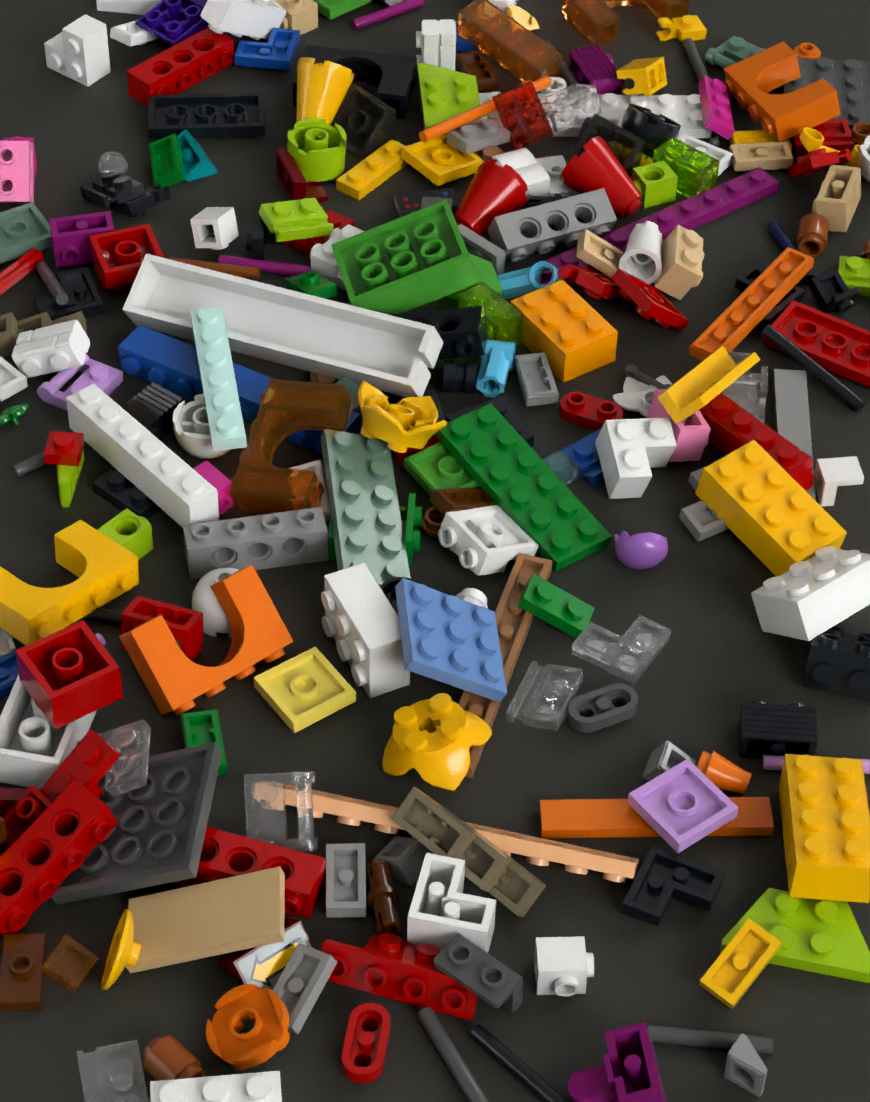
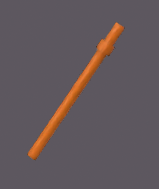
M544 76L535 81L528 80L519 84L518 88L420 131L419 138L425 143L521 99H531L537 95V92L550 87L552 84L551 79L548 76Z

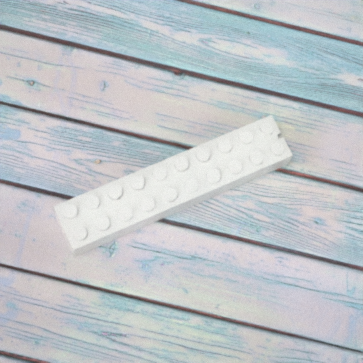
M147 253L122 309L136 326L142 325L155 331L194 341L190 310L222 306L230 351L323 374L336 379H342L345 376L361 385L362 381H366L381 391L404 397H422L431 377L427 367L434 369L444 343L436 328L431 325Z

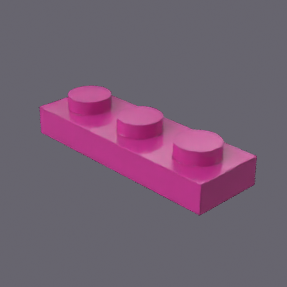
M704 75L698 82L704 127L728 140L735 132L727 87L719 79L712 80Z

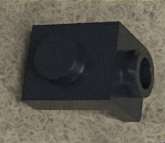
M253 216L252 232H246V251H251L252 259L264 260L265 244H283V242H276L275 233L269 231L260 216Z
M837 269L811 278L807 283L822 311L827 314L838 311L841 314L851 309L855 305L854 300L861 293L859 287L849 290Z

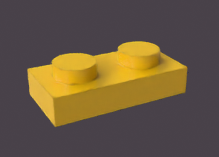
M748 918L700 979L699 985L730 1009H733L781 948L782 942Z

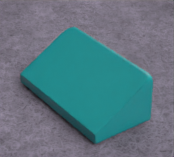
M187 129L181 132L177 137L180 141L185 180L189 182L218 173V170L198 141Z

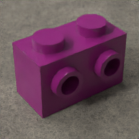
M111 211L49 219L56 267L93 262L89 236L115 231Z

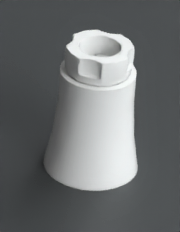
M651 221L641 224L637 223L630 233L626 250L619 261V269L649 284L655 282L662 273L661 248L663 239L657 224Z

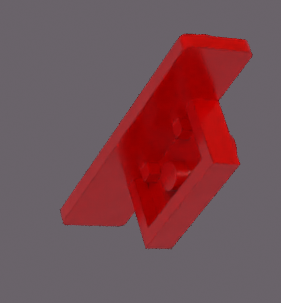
M389 933L374 934L364 949L326 939L322 943L321 951L332 955L337 961L328 982L422 1008L431 1007L433 1011L469 1021L475 1015L478 996L434 966V958L441 951L434 945L408 943L402 941L397 935Z

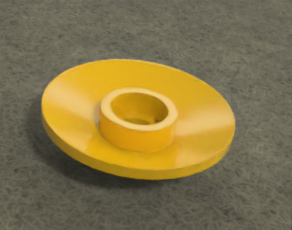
M129 909L124 910L111 942L101 981V989L108 990L115 983L126 965L135 967L140 954L141 943L134 942V921L132 911Z

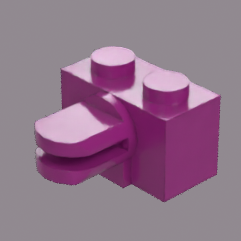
M646 1022L604 1032L609 1053L603 1055L604 1065L572 1073L568 1080V1091L573 1102H667L656 1052Z

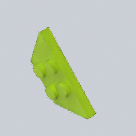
M417 63L424 130L480 105L476 76L425 63Z
M768 888L722 939L720 954L747 919L750 918L782 942L781 948L770 960L769 964L870 983V951L852 910L846 902L789 897V891Z

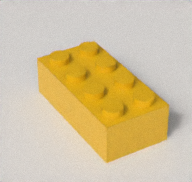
M755 440L703 469L695 494L717 514L719 519L726 523L725 525L775 576H781L788 572L789 567L797 562L812 558L820 548L835 546L836 549H840L847 532Z
M785 754L778 788L789 897L869 903L870 814L862 759Z

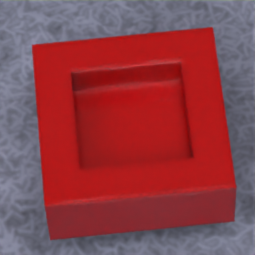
M50 431L44 451L45 464L79 466L84 447V433Z

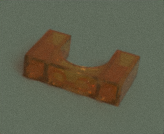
M562 0L561 15L591 45L596 46L599 44L602 46L618 41L620 17L611 9L612 7L622 5L635 6L649 12L657 21L663 17L672 20V18L688 15L689 0Z
M270 379L266 392L261 396V406L257 417L251 424L247 447L241 451L240 464L236 475L231 479L232 486L229 493L241 511L271 514L319 507L325 489L316 473L308 470L276 467L272 465L273 454L286 437L301 430L330 429L345 432L354 403L344 385Z

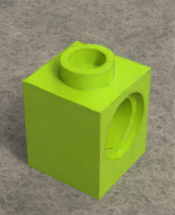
M664 160L632 168V181L642 194L640 202L643 209L675 201L678 176Z
M127 508L97 529L137 555L138 560L154 549L151 524L146 518L136 515Z

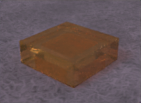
M65 934L40 970L74 993L99 957Z

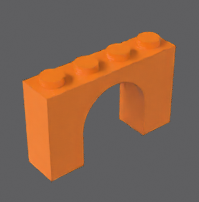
M784 41L724 68L726 80L723 83L727 87L728 95L730 97L733 96L740 108L746 109L754 122L758 121L767 135L771 134L778 142H783L800 134L805 127L813 128L841 115L837 91L824 78L790 93L768 94L775 88L801 77L797 53Z
M253 565L240 569L210 586L229 621L232 632L229 652L217 666H202L187 658L178 646L162 614L119 636L161 714L174 711L177 716L196 706L193 700L204 693L206 698H209L226 688L224 681L233 676L236 681L245 678L256 671L253 666L254 664L263 659L268 664L285 654L283 647L294 642Z

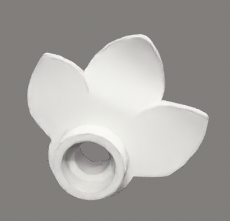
M664 375L655 379L664 385H672L670 380ZM627 377L624 382L623 393L614 394L612 398L621 408L639 412L647 417L655 390L658 388Z

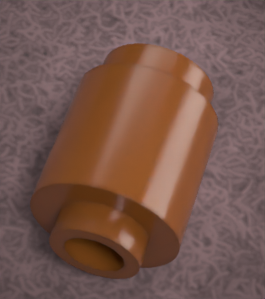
M808 214L801 218L796 239V246L799 252L815 258L826 249L829 222L825 217L819 214Z
M172 1035L153 1039L143 1052V1068L157 1081L205 1077V1071L201 1068V1062Z

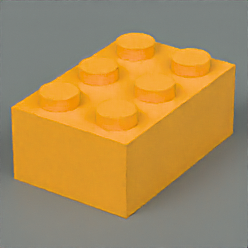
M563 279L510 301L509 330L532 353L545 352L552 373L562 383L615 361L618 331Z

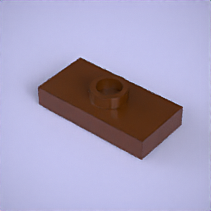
M481 50L456 54V68L459 72L476 76L478 93L499 89V80Z
M481 487L436 489L432 491L429 501L444 516L446 512L496 505Z
M45 933L4 934L0 977V1011L42 1009L47 943Z

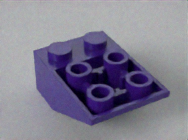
M163 0L135 23L138 27L174 46L208 27L209 23L200 16L207 0Z

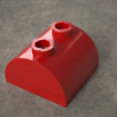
M150 224L89 236L95 271L103 290L120 291L125 286L132 285L146 253L165 258Z

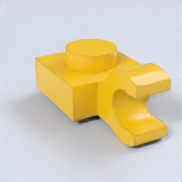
M685 15L672 18V20L663 17L657 21L661 28H665V30L657 31L655 34L660 41H667L672 38H678L680 42L687 38H691L693 41L706 39L707 29L697 15Z

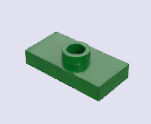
M176 134L149 143L154 185L160 184L162 188L184 181L180 141Z
M313 270L285 278L286 289L325 299L338 295L336 284Z
M218 709L180 714L185 748L216 742L222 750L218 776L228 775Z

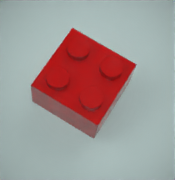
M84 620L15 650L20 682L55 729L123 698L120 667Z

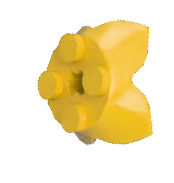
M362 381L359 387L357 398L363 419L360 434L367 438L381 439L388 442L387 447L395 452L406 453L408 447L424 449L428 440L436 432L447 426L445 420L436 423L438 410L431 396L407 397L397 404H389L388 396H385L379 389L366 381Z
M438 693L430 699L418 701L411 706L401 707L394 713L393 733L384 749L383 772L393 776H401L414 768L421 778L430 785L455 791L468 772L471 763L470 747H480L485 744L492 735V729L480 717L462 709L458 703L452 701L451 696L447 693Z

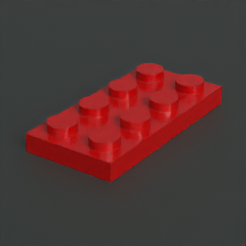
M794 300L771 325L824 369L870 388L869 330ZM763 337V344L781 351L767 338Z

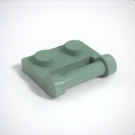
M732 36L717 48H709L705 54L704 61L712 66L718 65L726 68L766 49L755 46L743 38Z

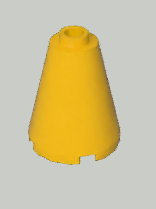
M299 58L297 64L296 123L304 119L320 118L326 120V125H331L355 74L352 73L351 69L324 60V63L314 64L315 58Z

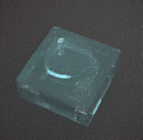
M560 450L542 459L565 485L580 478L581 467Z

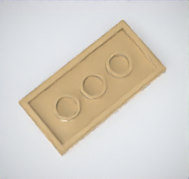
M279 866L129 899L128 909L132 911L134 921V942L141 943V950L135 967L126 965L127 970L131 974L283 942L285 922V874Z

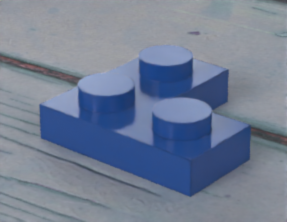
M273 28L268 43L240 40L234 55L235 65L247 68L257 67L275 71H290L300 42V30Z

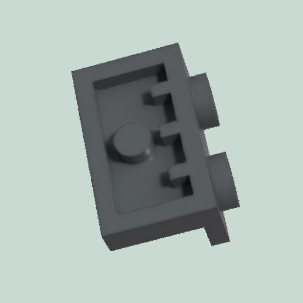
M459 933L434 958V966L493 1008L497 1009L501 1006L513 1014L523 1003V977Z

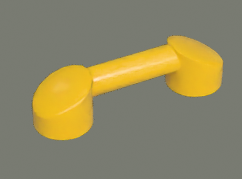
M805 127L799 136L801 143L808 152L822 148L826 149V153L841 152L822 145L824 136L813 128ZM861 145L854 146L851 151L852 160L843 165L859 168L858 157Z

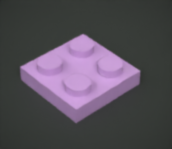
M688 758L630 792L628 795V804L677 853H680L735 819L738 813V807Z

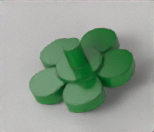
M22 403L4 410L0 414V425L5 424L9 420L12 421L14 426L20 424L17 417L25 412L24 410L29 407L28 403Z

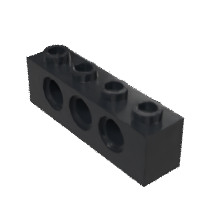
M482 306L390 314L434 326L444 342L437 360L485 356L489 330Z

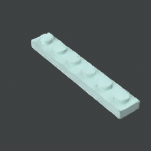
M205 307L190 310L213 452L246 448V434L223 307Z

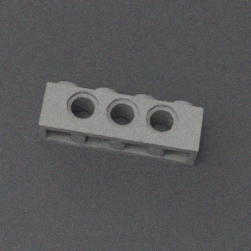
M602 188L496 216L493 218L487 231L492 243L505 251V261L511 259L512 262H517L536 252L540 255L547 254L558 246L566 245V247H573L578 244V236L585 229L598 237L610 233L617 218L605 189ZM576 217L583 219L585 223L579 222ZM549 225H554L558 231L551 229ZM521 232L528 233L531 238L524 237Z
M322 507L183 525L185 556L190 579L202 578L208 572L218 568L231 567L243 569L253 565L255 570L328 561V530Z

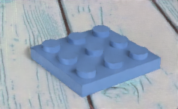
M402 578L395 586L405 670L500 702L506 696L507 688L495 612L486 607L459 599L456 596L448 595L423 584Z

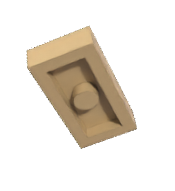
M787 141L730 145L729 152L733 153L732 165L734 171L750 172L759 167L763 170L787 169V167L793 165V156Z
M585 229L578 236L576 257L585 264L591 265L612 278L619 269V261L624 252Z

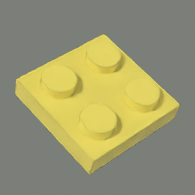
M316 646L254 677L255 689L293 733L356 702V691Z

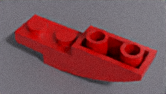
M90 729L41 789L31 784L4 816L8 845L0 849V857L73 780L77 781L98 798L104 790L97 783L121 754L102 736Z

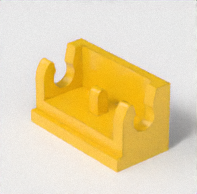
M664 56L636 59L616 71L617 79L625 80L631 78L634 81L633 88L622 90L626 95L644 94V96H651L667 85Z

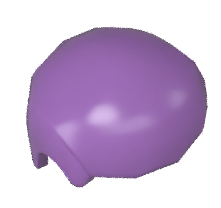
M622 531L620 536L618 534L614 535L616 556L619 562L626 567L637 570L653 568L667 555V537L646 532L630 536L626 531Z

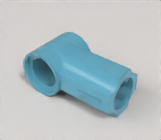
M540 261L532 267L498 275L503 289V301H511L560 281L561 279L557 273L558 268L546 261ZM551 270V281L542 285V274Z
M487 339L485 356H480V370L476 389L481 391L485 397L495 398L498 394L504 393L508 372L513 371L516 343Z

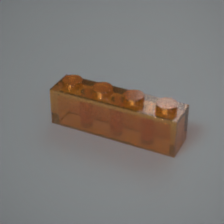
M474 0L458 12L457 33L463 39L470 41L478 47L482 53L497 61L504 69L509 70L521 79L523 83L528 80L535 81L544 76L558 77L561 75L563 55L488 0Z

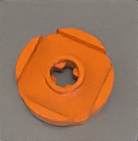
M243 984L225 993L214 1006L217 1012L214 1014L212 1022L208 1019L206 1025V1039L211 1050L222 1061L237 1071H243L266 1062L277 1051L283 1050L290 1040V1033L288 1032L289 1013L285 1003L273 990L259 988L256 984ZM250 1018L255 1022L254 1027L249 1032L240 1033L245 1028V1020Z

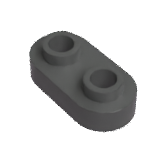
M615 683L573 698L568 705V723L577 731L590 733L628 720L637 712L638 694L629 685Z

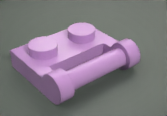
M86 354L83 366L59 371L49 382H44L37 389V394L44 402L68 411L66 397L93 383L109 396L123 382V371L90 359ZM78 371L83 372L65 392L59 391Z

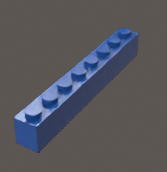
M139 325L118 346L120 370L128 375L149 383L155 382L171 392L195 401V395L203 394L196 347L142 325ZM233 362L243 422L318 452L323 455L321 436L324 429L360 434L359 413Z

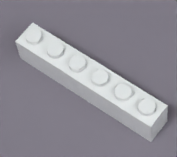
M93 383L66 397L69 427L75 433H84V441L182 528L183 525L219 520L217 489Z

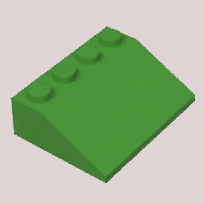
M447 199L331 245L352 306L388 315L406 313L480 283Z

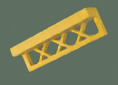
M721 346L657 396V398L673 421L678 424L708 404L761 359L756 352H753L736 364L724 346Z

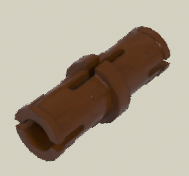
M382 859L373 860L371 865H366V875L370 888L367 900L369 907L373 908L376 932L379 935L383 933L396 935V929V932L400 934L402 925L397 906L400 898L398 890L394 889L392 883L390 863Z

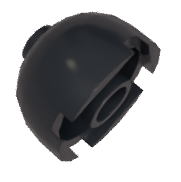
M629 104L621 123L622 134L625 140L633 145V149L646 156L648 152L658 154L666 151L677 139L681 125L662 114H654L650 109L635 104Z

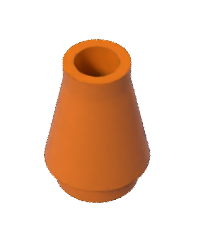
M702 751L696 766L719 789L734 791L743 795L752 773L744 771L715 751H712V753Z

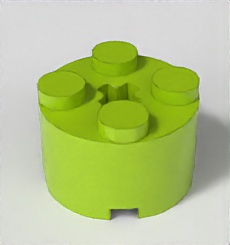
M320 118L298 121L294 124L293 130L290 131L289 129L287 133V150L297 163L306 182L336 181V179L343 175L347 135L340 125L336 123L335 127L326 125V120Z

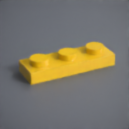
M393 139L389 140L336 179V190L358 201L408 164L401 158L402 147H405V145Z

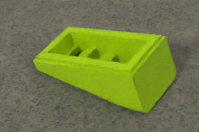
M84 448L79 466L57 465L58 488L62 508L70 507L85 460Z

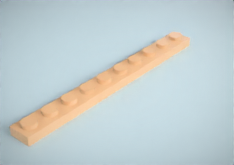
M266 779L255 783L253 798L264 800L263 806L268 808L286 810V805L301 808L300 814L309 817L322 818L323 813L337 815V822L347 825L360 826V821L374 823V829L384 833L397 834L398 829L404 830L391 819L398 810V807ZM465 822L511 857V853L527 856L526 862L530 864L549 866V862L552 861L565 864V871L587 875L588 869L603 872V879L618 883H626V878L634 879L637 874L638 858Z

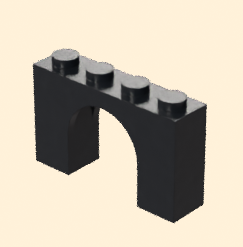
M312 45L306 46L303 57L315 58L314 64L324 63V60L342 65L351 69L352 73L355 74L353 81L367 82L378 88L377 117L405 120L417 82V57ZM297 72L293 80V107H297Z

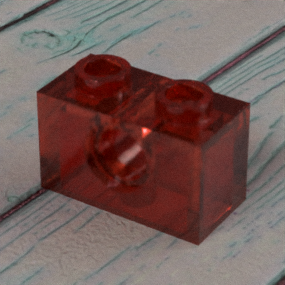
M532 81L515 86L492 97L503 127L511 131L509 141L513 151L534 145L554 135Z

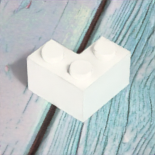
M86 14L64 27L61 33L44 43L47 67L87 87L111 72L107 27L105 23Z
M669 417L605 420L595 444L609 499L642 497L652 478L650 468L666 467L677 447Z
M431 853L425 854L407 916L408 943L416 945L431 944L442 950L459 933L485 952H489L495 928L496 900L463 893L465 860Z

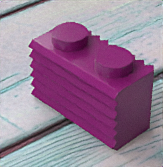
M599 44L596 46L592 45L591 47L587 46L585 49L582 47L580 50L577 48L575 51L571 49L568 67L583 87L582 93H613L621 95L622 85H624L625 80L617 79L616 71L620 68L614 65L610 53H605Z

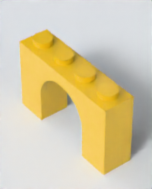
M79 520L54 534L56 563L79 577V579L61 587L41 588L23 582L0 566V628L24 645H28L68 627L93 612L96 608L104 606L139 584L138 556L84 521Z

